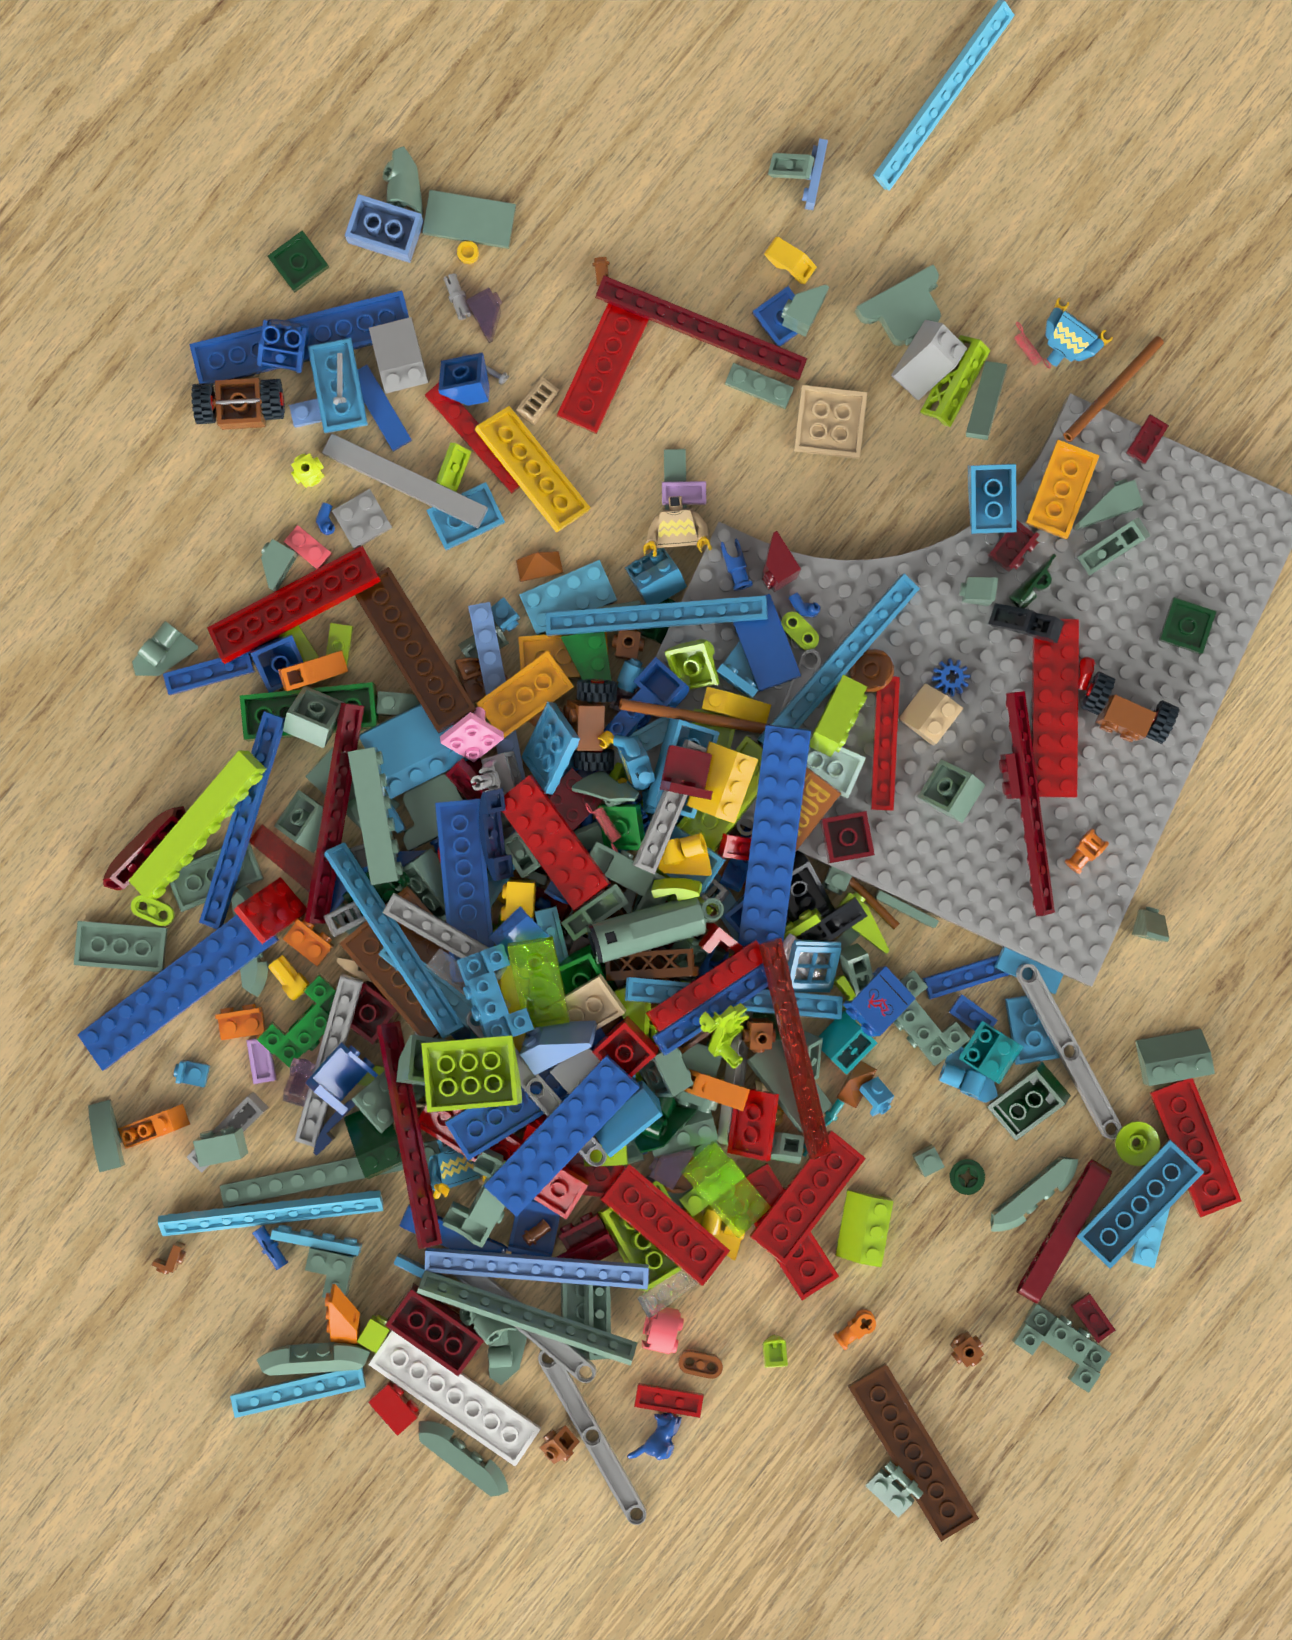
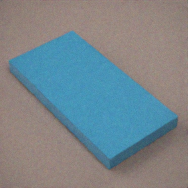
M347 338L308 346L324 433L367 426L368 422L352 339ZM337 353H342V397L346 398V403L335 405L333 398L337 397Z

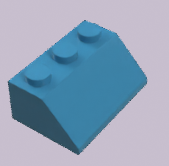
M642 1080L638 1083L640 1088L595 1134L610 1158L662 1116L659 1098Z

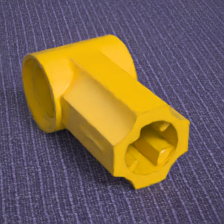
M284 955L268 966L282 984L281 987L292 1001L305 993L303 992L304 988L310 985L308 980L300 972L296 971Z

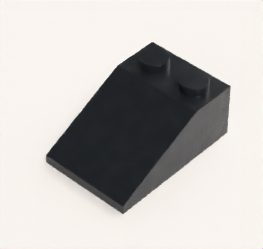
M800 851L795 852L787 916L792 923L798 920L799 915L808 909L812 911L817 908L821 916L835 909L811 863Z

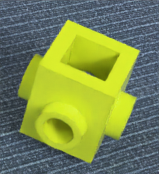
M310 453L297 456L294 459V463L291 464L294 469L291 474L297 484L302 482L306 488L315 486L325 477L321 471L324 468L318 457L313 458ZM310 466L308 471H302L306 467Z

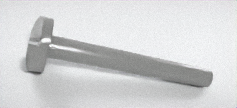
M337 353V397L333 398L335 405L346 403V398L342 397V353Z
M486 366L487 373L498 378L499 384H504L509 378L506 372L500 374Z

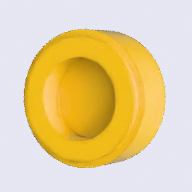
M472 241L461 242L457 247L459 260L464 264L476 262L479 257L477 245Z

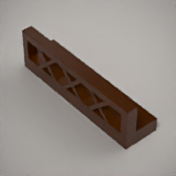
M693 949L643 951L625 956L631 957L628 961L621 957L620 959L625 965L620 971H612V960L605 962L606 981L626 980L628 977L649 979L699 976V967H694ZM679 954H687L688 967H680L674 962ZM658 955H662L668 960V963L662 969H659L652 963ZM637 956H640L647 962L641 970H637L631 964Z

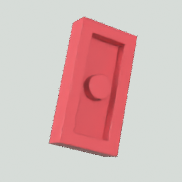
M298 525L284 540L285 544L316 569L322 567L332 555L329 550Z

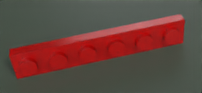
M438 382L425 394V397L508 491L513 494L520 486L475 431L479 423L460 402L441 395L438 391Z
M893 676L891 682L885 688L876 691L870 810L894 811L900 677Z
M755 940L647 1011L646 1014L657 1032H660L768 960L757 940Z

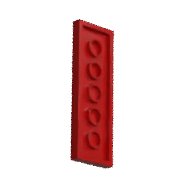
M609 303L607 304L559 408L557 417L594 434L598 433L649 322L648 319Z
M532 775L527 776L504 795L506 810L502 811L573 910H577L610 884L604 873Z
M1193 1078L1176 1081L1149 1092L1168 1141H1173L1204 1170V1173L1188 1188L1198 1216L1201 1218L1242 1202Z
M830 1130L749 1237L782 1264L786 1265L866 1158Z
M765 1163L734 1184L731 1190L754 1226L757 1227L782 1194L784 1188L768 1163ZM812 1232L808 1234L786 1265L776 1259L801 1300L806 1299L839 1277Z
M630 1164L626 1165L600 1198L602 1202L701 1286H704L730 1252L725 1245Z

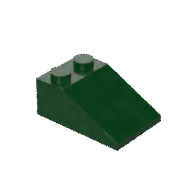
M1040 1062L991 1102L987 1108L1014 1140L1017 1141L1066 1105L1071 1095L1047 1066Z
M361 1110L343 1117L365 1178L371 1179L402 1165L394 1122L380 1133Z

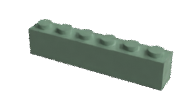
M377 747L349 751L348 756L371 885L400 880V875H403L401 862H397L396 853H399L397 839L393 840L392 831H395V823L393 817L389 818L388 809H391V801L389 795H385L384 787L387 786L386 774L381 772L380 765L384 764L382 752L378 751Z

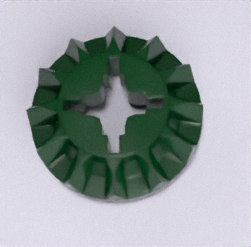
M971 1159L960 1160L953 1165L949 1173L950 1183L953 1188L964 1195L975 1194L983 1187L985 1182V1172L982 1166ZM969 1170V1174L976 1177V1179H969L965 1186V1180L958 1175L965 1174Z

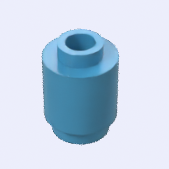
M630 658V661L625 660L617 679V687L633 693L635 688H638L633 681L645 669L642 667L643 662L634 658Z

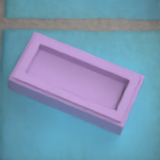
M706 481L662 482V505H669L668 497L682 496V505H706Z
M257 1038L246 1040L253 1084L277 1080L273 1055L257 1041Z

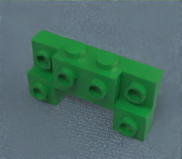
M319 973L316 979L308 987L306 986L303 991L314 1003L286 1032L272 1021L269 1027L257 1036V1041L290 1068L303 1053H306L308 1050L313 1051L319 1045V1039L325 1032L337 989Z

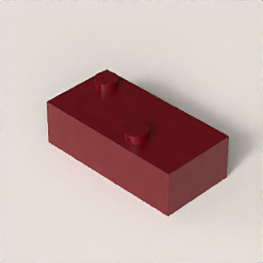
M413 1283L388 1317L385 1326L459 1377L484 1341L475 1331V1325H465L461 1321L460 1315L441 1301L418 1294L419 1286Z

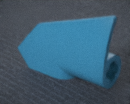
M962 1046L946 1057L938 1078L939 1081L960 1089L961 1093L984 1103L998 1097L993 1080L959 1059L964 1050Z

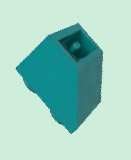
M844 1010L842 1011V1019H835L818 1036L822 1038L821 1051L846 1075L878 1044L871 1036L865 1034L861 1026Z
M982 1021L959 1056V1059L994 1082L1001 1084L1024 1046Z

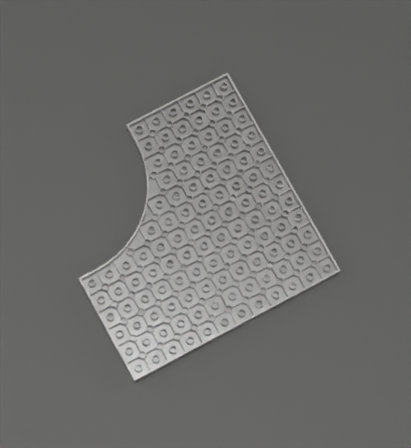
M1070 393L1065 399L1037 459L1016 487V520L1033 533L1037 532L1040 534L1036 539L1039 543L1031 553L1028 550L1022 556L1025 560L1017 570L1013 567L1008 572L988 556L1005 533L971 534V526L958 534L932 546L903 555L879 559L836 560L791 552L801 571L796 580L774 593L772 589L768 590L762 581L769 544L718 522L709 541L712 545V550L709 551L707 546L682 602L770 594L781 621L786 613L796 612L789 597L798 592L803 602L812 604L816 602L820 605V612L817 616H802L819 635V642L814 650L818 651L821 656L820 668L900 575L905 573L920 589L867 649L884 651L893 662V676L900 677L898 718L925 683L933 688L939 683V681H932V677L939 676L933 672L934 668L941 669L939 662L943 661L947 665V660L952 658L953 665H955V662L960 660V669L963 666L968 667L963 674H970L969 679H963L969 684L967 688L961 686L963 693L958 694L955 690V695L950 697L949 690H947L946 695L964 709L936 745H931L898 719L894 811L870 810L876 692L864 693L868 697L863 707L859 710L857 720L853 727H851L848 733L849 736L842 747L866 757L848 799L839 796L822 819L867 811L875 855L828 864L820 821L797 851L827 866H833L846 872L855 879L1030 958L1086 986L1092 987L1292 549V495L1162 436L1146 464H1143L1126 454L1142 426L1106 409H1102L1073 441L1069 442L1064 438L1063 434L1092 404ZM1057 440L1100 455L1068 539L1025 524ZM1123 479H1127L1128 482L1135 480L1143 502L1141 508L1078 530L1075 529V525L1115 487L1114 483ZM1139 517L1151 536L1089 576L1077 557ZM736 538L739 540L745 557L749 581L753 583L752 586L739 591H734L733 589L734 582L731 573H728L721 550V542H724L728 554L731 557H737ZM1052 554H1055L1056 557L1047 569L1052 578L1050 586L1042 591H1034L1037 598L1025 609L1055 616L1059 619H1079V663L1084 657H1092L1095 660L1094 673L1090 682L1096 673L1100 671L1116 679L1112 695L1116 694L1151 711H1154L1157 704L1162 700L1179 707L1180 710L1176 723L1163 744L1147 737L1128 742L1120 738L1121 734L1115 731L1108 733L1099 728L1100 725L1095 723L1098 715L1081 708L1087 690L1078 689L1077 798L1039 797L1055 913L1036 916L1035 909L1033 908V890L1030 885V868L1027 863V846L1024 841V824L1021 819V802L1019 798L1006 799V795L1003 794L1002 782H1004L1003 773L1000 772L999 768L1000 755L1013 753L1012 735L1009 730V713L1006 708V693L1025 691L1032 739L1033 637L992 627L988 623L995 603L1016 607L1009 599V596ZM968 577L998 578L995 601L989 606L962 602L963 596H959L961 582L965 583ZM1041 577L1040 580L1037 582V584H1038V585L1041 584V583L1044 584V583L1042 582V581H1044V578ZM1175 597L1217 611L1203 654L1158 641L1172 598ZM790 619L788 621L789 625L792 627L796 626L797 624L796 620ZM733 622L669 627L656 657L670 669L665 655V651L668 648L680 643L706 639L714 647L713 660L717 671L736 647L739 638ZM786 634L798 666L805 650L799 648ZM805 635V642L810 643L812 641V637L810 635ZM810 653L805 656L804 660L807 665L813 666L817 663V657L814 654ZM849 669V671L845 674V676L851 678L850 675H849V672H850V669ZM952 672L946 676V680L950 679V683L956 679L955 675L952 676ZM718 676V685L714 684L689 689L687 696L676 708L694 711V708L701 710L707 687L744 697L747 696ZM792 680L760 692L758 691L753 697L754 700L771 704L767 724H771L779 715ZM941 686L937 690L941 692L943 687ZM835 687L799 728L809 729L811 734H813ZM651 715V719L648 722V724L654 722L655 720L661 717ZM735 729L731 749L736 750L746 736H749L763 748V745L757 740L761 734ZM663 742L646 751L653 773ZM617 746L613 748L614 766L617 762L622 763ZM941 759L973 774L985 784L984 789L963 823L945 815L918 798V795ZM748 819L740 823L743 827L753 829V823ZM1093 828L1095 830L1094 833L1103 841H1108L1109 845L1093 861H1088L1081 869L1082 872L1079 875L1070 869L1064 861L1072 857L1077 851L1075 847L1079 844L1080 839Z

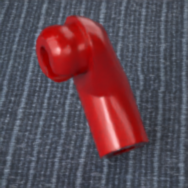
M1084 657L1079 663L1080 677L1078 689L1087 690L1094 673L1095 660L1092 657Z

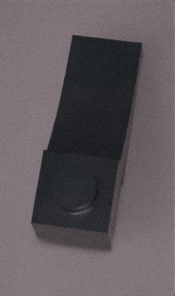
M995 603L988 624L992 627L1028 635L1038 640L1058 643L1064 622L1055 616Z
M853 897L836 909L821 916V922L800 935L803 940L828 941L830 939L831 941L868 915L856 897Z

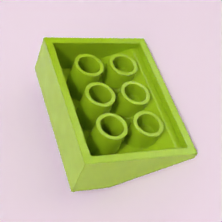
M512 1035L421 1043L427 1112L509 1106L522 1103L521 1080Z
M660 1179L651 1182L669 1197ZM606 1206L598 1211L606 1229L618 1245L619 1253L624 1262L649 1265L648 1289L639 1290L648 1291L682 1270L611 1208Z

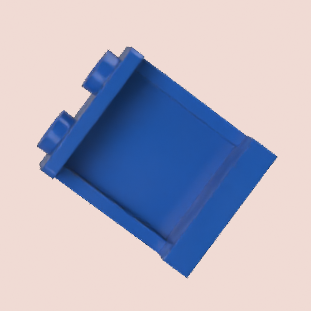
M533 1199L517 1217L515 1216L507 1251L518 1255L552 1257L560 1215ZM544 1219L550 1226L551 1231L536 1241L537 1244L535 1246L533 1244L528 1246L522 1238V1235L525 1234L524 1231H529Z

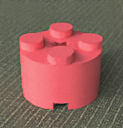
M651 1304L652 1310L648 1309L642 1334L647 1336L646 1341L642 1340V1348L666 1354L676 1353L678 1347L677 1332L682 1330L684 1318H681V1313L678 1309Z

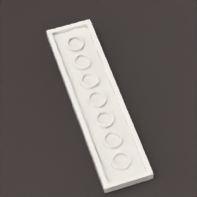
M393 1331L390 1332L368 1364L513 1466L517 1465L541 1430L540 1426L463 1373L459 1377Z

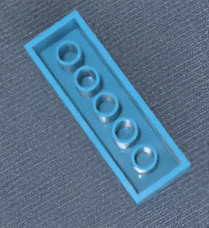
M1169 1140L1077 1235V1238L1111 1269L1204 1173V1170L1173 1141Z

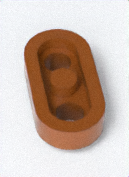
M686 1350L679 1357V1367L686 1374L715 1379L722 1373V1361L716 1355ZM692 1358L694 1360L693 1364L688 1365L685 1362L686 1359ZM708 1363H715V1368L709 1369L707 1367Z

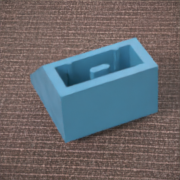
M658 548L655 557H653V551H651L646 556L625 567L626 572L646 605L659 604L687 587L679 568L664 548Z

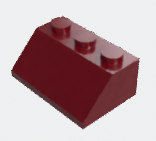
M778 531L773 533L762 573V581L768 590L772 589L774 593L796 580L801 571L800 566Z

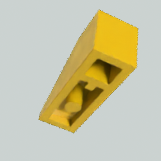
M707 687L701 710L738 719L767 723L771 704Z

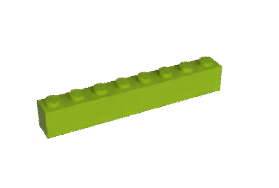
M238 750L128 881L145 899L160 898L166 892L165 888L168 884L179 877V871L191 863L196 851L202 849L207 844L208 837L220 829V823L235 811L234 807L236 804L248 796V790L260 782L266 768L249 751Z

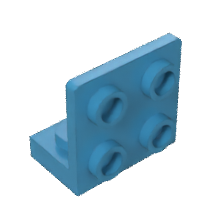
M739 641L724 663L718 668L717 675L745 696L753 699L758 692V688Z

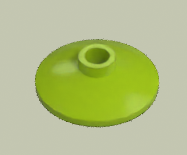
M1135 1121L1128 1123L1120 1129L1116 1136V1151L1119 1157L1130 1165H1145L1159 1151L1160 1139L1158 1133L1145 1122ZM1136 1138L1139 1139V1144L1133 1146L1132 1141Z

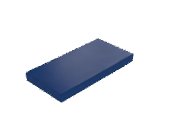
M770 594L766 595L768 619L733 622L759 692L801 677Z

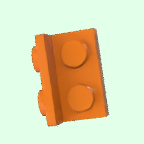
M297 918L295 924L284 936L283 940L318 967L335 946L331 943L333 939L323 931L319 934L313 929L315 925L305 922V918L303 920Z
M256 1004L243 1005V1010L234 1011V1007L220 1009L221 1013L216 1014L215 1019H218L221 1040L262 1034L266 1030L263 1008H256Z

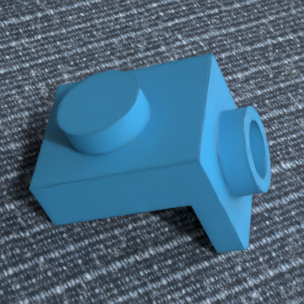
M879 1077L861 1085L859 1091L873 1106L870 1111L872 1117L879 1113L882 1115L891 1108L890 1103L894 1095Z

